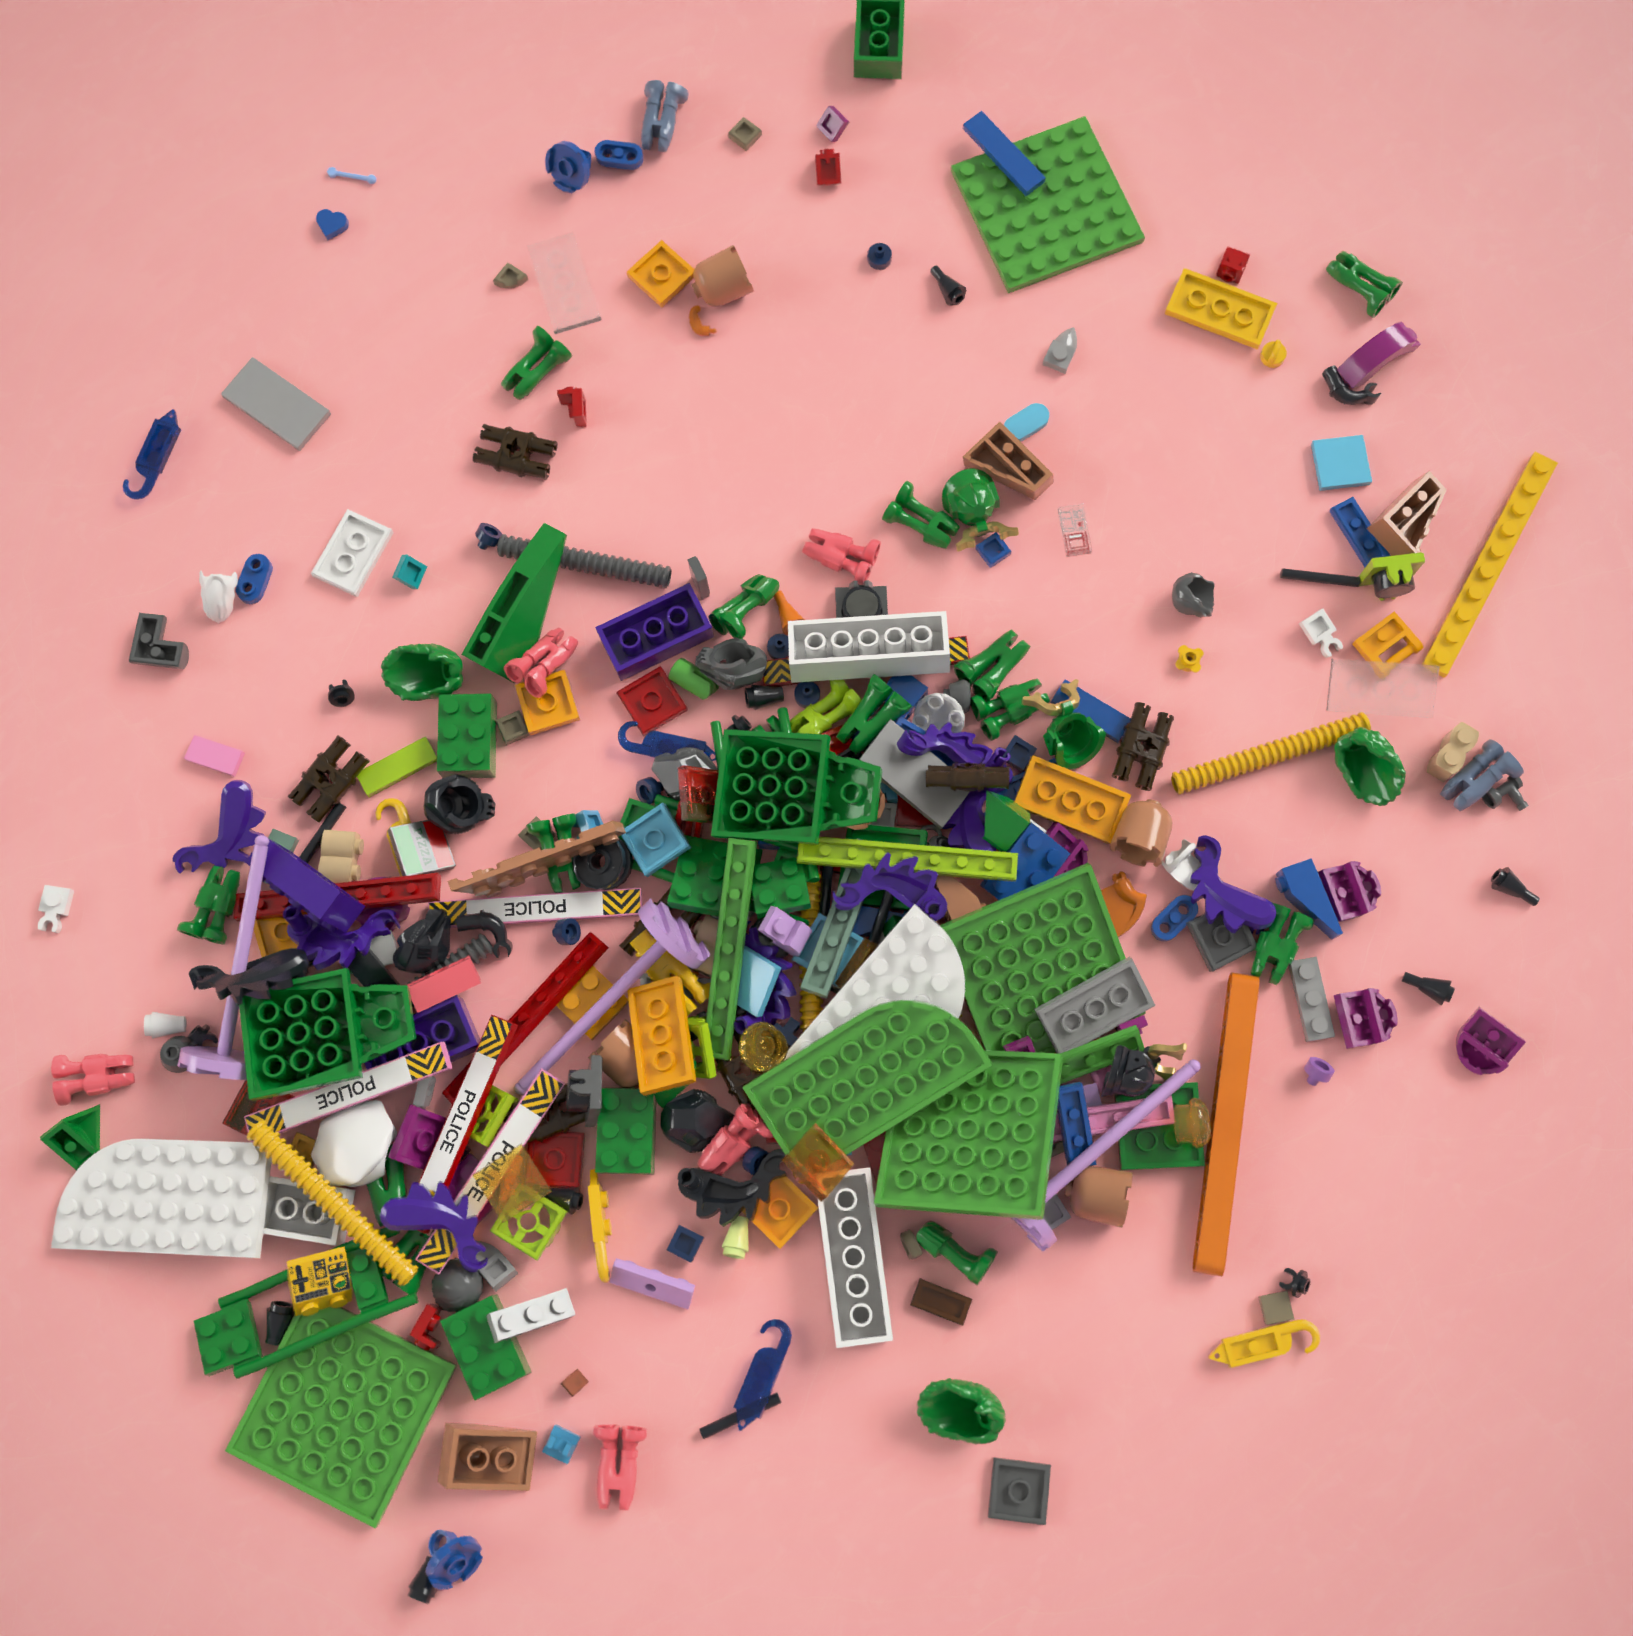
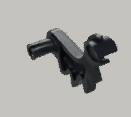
M290 948L242 973L229 975L216 966L200 965L192 968L188 974L194 990L197 987L199 990L214 987L220 1000L231 995L237 1005H241L245 995L256 999H270L269 989L281 990L294 986L292 979L306 977L304 970L308 967L309 960L304 950Z
M782 1149L773 1150L762 1160L756 1174L745 1182H738L698 1168H683L678 1173V1188L684 1197L696 1202V1216L700 1219H709L721 1212L719 1223L725 1227L733 1222L745 1208L747 1219L753 1221L759 1199L766 1204L770 1202L771 1182L777 1178L787 1176L786 1171L780 1170V1164L783 1161L789 1163L790 1161Z

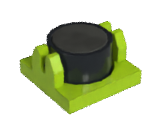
M1424 553L1372 558L1358 576L1360 577L1359 586L1373 585L1375 596L1380 601H1384L1386 598L1396 599L1399 596L1412 592L1415 589L1413 576L1425 563Z

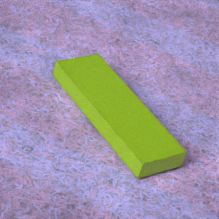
M425 736L366 767L359 773L357 778L366 795L370 798L437 762V755Z

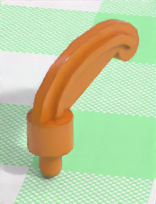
M699 305L693 306L689 312V323L692 330L701 336H710V333H717L715 328L702 326L697 314L701 311Z

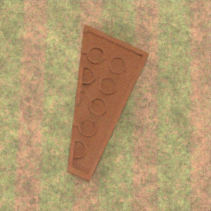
M610 821L579 833V839L569 838L555 841V848L541 850L540 847L497 863V869L495 870L494 868L479 869L471 872L473 878L465 881L455 878L449 880L448 884L452 892L475 894V896L486 895L487 898L495 897L503 893V888L520 886L526 882V878L532 875L533 877L542 876L548 873V868L554 865L559 867L572 861L571 858L576 855L585 856L595 851L594 847L598 845H610L619 840L618 836L625 834L626 831L623 823Z

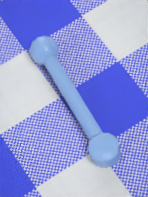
M329 167L327 170L330 178L341 176L364 180L369 184L376 183V176L373 174L365 176L337 171L335 167Z

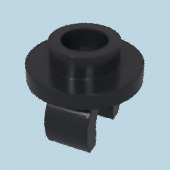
M346 679L342 680L343 685L333 686V684H330L328 686V700L333 706L345 707L354 701V691Z
M734 715L731 717L734 724L729 726L727 730L750 731L752 725L743 715L741 717Z
M207 1024L203 1027L197 1025L187 1037L190 1039L188 1046H203L202 1043L206 1039H210L216 1044L218 1038L214 1033L208 1032L210 1026Z
M1285 1268L1284 1272L1292 1275L1293 1280L1290 1284L1280 1282L1279 1286L1286 1291H1292L1293 1297L1299 1298L1302 1294L1306 1295L1311 1283L1307 1271L1300 1270L1297 1273L1291 1268Z

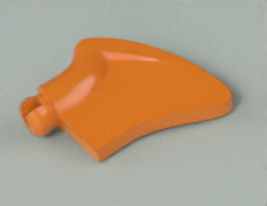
M1123 871L1113 874L1112 881L1114 884L1101 890L1118 937L1129 931L1139 920L1147 898V894L1140 893L1134 889L1130 879L1126 878V873Z

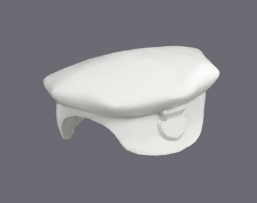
M380 1100L365 1101L331 1114L321 1121L311 1157L319 1173L324 1176L323 1180H328L330 1186L359 1187L384 1176L386 1154L391 1142L397 1136V1130L389 1118L384 1104Z

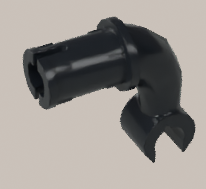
M1335 365L1323 371L1322 376L1330 389V397H1334L1342 404L1355 405L1363 402L1372 405L1382 393H1371L1376 388L1377 383H1368L1361 391L1350 390L1348 384L1344 383L1340 373L1336 370L1337 366Z
M480 910V913L456 917L458 932L475 929L490 930L496 941L493 947L494 955L499 958V947L501 945L507 949L509 957L513 945L507 939L505 925L499 917L484 910Z

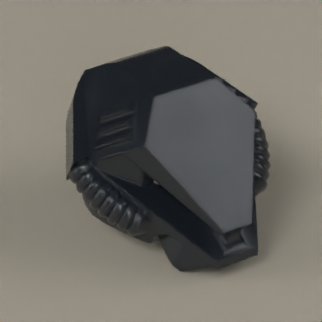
M454 774L435 781L427 788L424 795L423 808L426 818L450 835L453 833H466V831L474 829L478 822L494 817L496 803L492 795L481 793V789L476 782L470 778L468 779V777Z
M429 909L425 919L416 922L398 937L396 941L399 947L393 954V963L397 969L411 974H424L445 961L450 950L451 919L446 918V910Z
M692 1089L676 1096L664 1106L661 1112L660 1127L670 1142L689 1153H699L706 1148L721 1127L729 1126L735 1115L727 1109L720 1107L717 1104V1099L708 1092Z

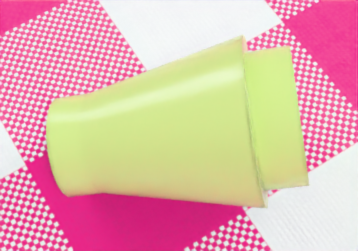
M738 1216L731 1222L721 1246L724 1249V1256L745 1259V1254L749 1252V1220L746 1217Z

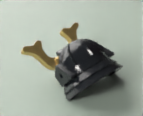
M1153 1044L1145 1047L1143 1052L1139 1051L1138 1048L1135 1051L1118 1045L1114 1053L1111 1070L1106 1073L1101 1097L1108 1095L1136 1097L1142 1095L1152 1087L1155 1074L1166 1081L1176 1073V1068L1159 1065L1161 1062L1159 1056L1168 1055L1177 1060H1183L1187 1044Z

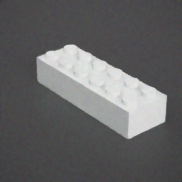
M946 611L788 621L789 667L792 683L871 678L874 674L878 677L950 673Z
M870 1167L816 1174L815 1183L836 1348L893 1341Z

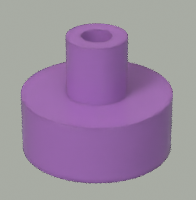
M1310 1057L1304 1067L1305 1072L1309 1075L1307 1082L1312 1086H1317L1318 1082H1329L1335 1072L1328 1062L1318 1057Z

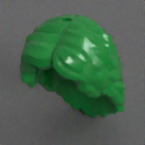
M435 643L398 646L384 657L381 664V677L385 681L384 685L389 687L394 695L401 697L402 701L437 699L439 695L452 694L463 683V663L460 657L454 651Z
M1358 727L1337 739L1334 745L1335 763L1339 771L1343 773V778L1357 799H1363L1364 802L1372 803L1373 805L1386 806L1389 802L1395 801L1396 796L1401 795V789L1405 784L1406 771H1404L1400 757L1394 751L1393 746L1379 731Z
M951 1378L932 1381L919 1394L917 1401V1415L921 1418L922 1424L928 1428L930 1434L935 1433L942 1438L956 1441L961 1440L976 1445L987 1444L996 1441L999 1432L1005 1426L1006 1414L1001 1401L989 1388L972 1381L952 1380Z

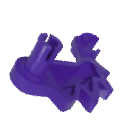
M949 722L940 730L934 724H931L924 735L912 730L907 733V730H905L897 741L898 749L907 755L921 756L928 751L938 750L947 755L954 763L971 762L979 764L982 762L985 764V767H1004L1011 758L1010 753H1007L1003 758L1007 752L1004 748L998 747L993 753V750L985 745L973 744L972 741L976 736L974 733H952V724Z
M1010 768L1009 784L1011 783L1012 778H1013V772H1012L1011 768ZM984 788L981 792L976 790L968 793L942 828H953L948 836L950 848L997 851L994 846L982 838L985 834V816L982 811V805L986 800V791L998 793L1005 788Z
M232 780L225 785L221 793L217 840L210 844L190 845L177 850L172 860L175 862V868L178 873L181 874L185 870L184 862H189L192 865L191 872H194L203 862H210L225 868L228 865L227 859L246 861L249 855L240 849L253 846L255 838L259 835H264L253 831L251 828L261 823L266 815V811L253 805V790L249 783L243 780Z
M1207 835L1198 837L1196 847L1201 846L1206 847L1204 851H1199L1197 848L1194 850V855L1199 860L1201 867L1190 878V883L1198 884L1191 896L1190 902L1195 904L1200 899H1205V915L1209 924H1212L1219 915H1222L1223 923L1230 932L1236 933L1243 925H1247L1252 934L1254 929H1257L1255 935L1260 934L1261 931H1264L1274 922L1276 916L1275 906L1265 898L1222 881L1218 876V863L1221 856L1220 843L1215 838Z
M886 852L875 870L869 863L865 864L858 882L841 883V887L846 891L843 897L836 896L835 891H833V898L837 903L835 907L839 910L853 909L867 895L876 890H886L910 909L916 904L934 921L940 920L947 911L945 897L934 888L938 873L930 869L914 872V867L918 862L917 856L904 858L890 866L891 854Z
M293 905L288 906L283 911V917L289 923L287 926L289 937L298 945L297 949H302L306 952L309 961L314 960L313 965L316 970L329 967L338 960L343 968H347L357 955V952H360L363 956L368 954L373 938L391 934L390 930L386 927L387 923L394 922L398 929H400V924L394 916L396 913L390 909L380 910L372 914L362 927L346 933L337 928L334 932L324 925L313 921L307 914L303 915L301 910Z
M754 927L749 928V934L746 933L745 946L781 967L763 1015L756 1017L747 1011L745 1016L735 1019L737 1021H734V1028L739 1034L751 1031L753 1034L763 1035L771 1031L777 1019H787L790 1017V1006L785 997L796 996L797 992L792 982L782 972V970L791 969L793 967L792 963L776 957L779 951L777 946L763 945L759 940L757 928Z
M442 1181L437 1183L434 1196L423 1184L413 1182L408 1196L391 1198L382 1206L380 1218L386 1228L395 1231L447 1229L455 1238L460 1263L466 1270L478 1272V1269H482L487 1265V1258L482 1261L476 1259V1254L481 1251L485 1252L486 1247L478 1243L473 1237L478 1217L477 1215L467 1217V1194H463L460 1202L456 1205L450 1190Z

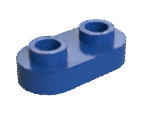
M602 140L594 149L596 161L604 167L635 170L643 164L642 149L635 143Z
M253 554L245 561L236 586V594L246 604L258 603L266 591L273 566L265 555ZM256 563H261L258 568H254ZM252 586L249 592H245L246 587Z
M1188 895L1176 897L1152 921V935L1162 942L1172 940L1187 926V922L1196 917L1198 913L1197 902L1192 904L1190 902L1191 897ZM1179 906L1186 907L1187 914H1181L1178 910ZM1161 924L1168 926L1169 931L1167 933H1163L1160 930Z

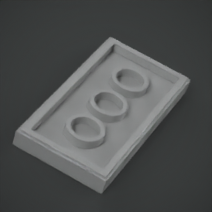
M254 357L247 362L221 393L224 399L298 451L302 450L331 415V412L326 407Z
M889 720L859 760L881 767V781L941 829L970 791H953L950 787H926V770H928V765H947L930 751L921 756H911L901 752L897 747V741L905 730L894 721Z
M1128 957L1035 1008L1034 1011L1056 1053L1060 1054L1091 1042L1118 1027L1119 1024L1129 1021L1156 1005L1133 959Z

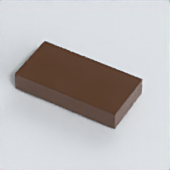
M919 1278L910 1305L963 1326L972 1298Z

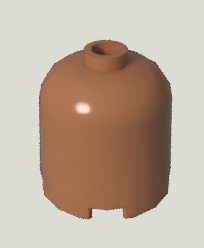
M734 245L702 260L694 268L695 283L691 284L697 298L702 297L710 306H722L754 292Z
M1148 799L1131 803L1122 814L1112 838L1110 850L1112 852L1119 851L1122 853L1120 858L1131 864L1145 867L1146 862H1150L1155 867H1158L1162 863L1172 831L1173 822L1171 815L1156 800Z
M624 1019L621 1025H618L600 1043L601 1046L590 1054L588 1059L590 1060L591 1055H601L602 1071L620 1087L634 1088L639 1085L632 1025L627 1019Z
M1088 1166L1066 1185L1065 1196L1070 1197L1072 1212L1083 1219L1123 1228L1129 1206V1200H1126L1128 1188L1132 1186L1133 1175L1132 1172Z

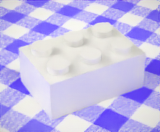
M270 1176L263 1234L335 1246L345 1243L347 1231H342L341 1225L334 1223V1218H328L329 1213H323L322 1207H317L315 1205L316 1201H311L309 1199L310 1195L303 1193V1188L298 1189L296 1187L297 1183H292L290 1179ZM336 1187V1192H341L343 1194L342 1198L349 1200V1205L353 1204L356 1190Z

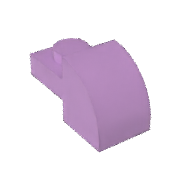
M770 906L758 929L773 940L772 943L791 956L796 957L800 956L812 933L810 927L804 922L796 921L774 906Z

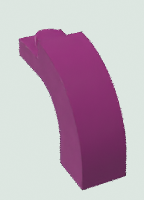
M1401 321L1386 328L1362 345L1336 370L1351 388H1356L1364 385L1387 363L1400 355L1415 351L1421 344L1417 340L1416 333L1411 328L1406 327Z

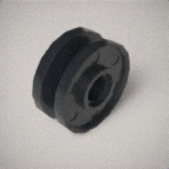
M619 836V840L613 844H601L594 847L595 851L585 856H580L579 854L572 857L573 871L577 879L586 887L603 890L614 889L625 883L631 874L633 866L632 853L625 841ZM602 856L605 857V864L603 867H601L600 865V859Z

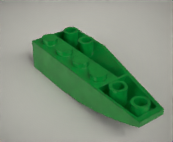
M543 523L500 585L461 655L511 681L504 671V666L512 659L522 658L523 654L534 646L540 638L567 534Z

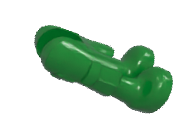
M1038 678L997 691V698L989 702L979 695H974L970 698L973 714L977 721H981V729L990 741L997 739L1000 736L1001 728L1009 722L1010 724L1017 725L1039 710L1033 706L1022 705L1024 696H1030L1029 694L1042 686ZM1041 694V698L1046 703H1049L1048 694ZM1002 708L1006 710L1005 713L999 716L986 718Z
M214 865L195 899L194 905L198 908L197 914L192 921L180 922L177 931L194 938L225 945L227 941V934L224 932L225 918L233 914L236 893L240 885V872L232 869L229 870L223 885H220L224 869L221 866ZM215 912L211 925L206 928L210 913Z
M1272 903L1276 909V916L1272 925L1269 926V930L1261 931L1259 935L1251 975L1260 977L1266 962L1270 963L1274 967L1268 983L1277 985L1281 981L1288 965H1291L1299 950V946L1296 943L1298 936L1302 931L1310 930L1315 921L1300 912L1294 911L1289 920L1286 935L1281 939L1279 935L1291 909Z

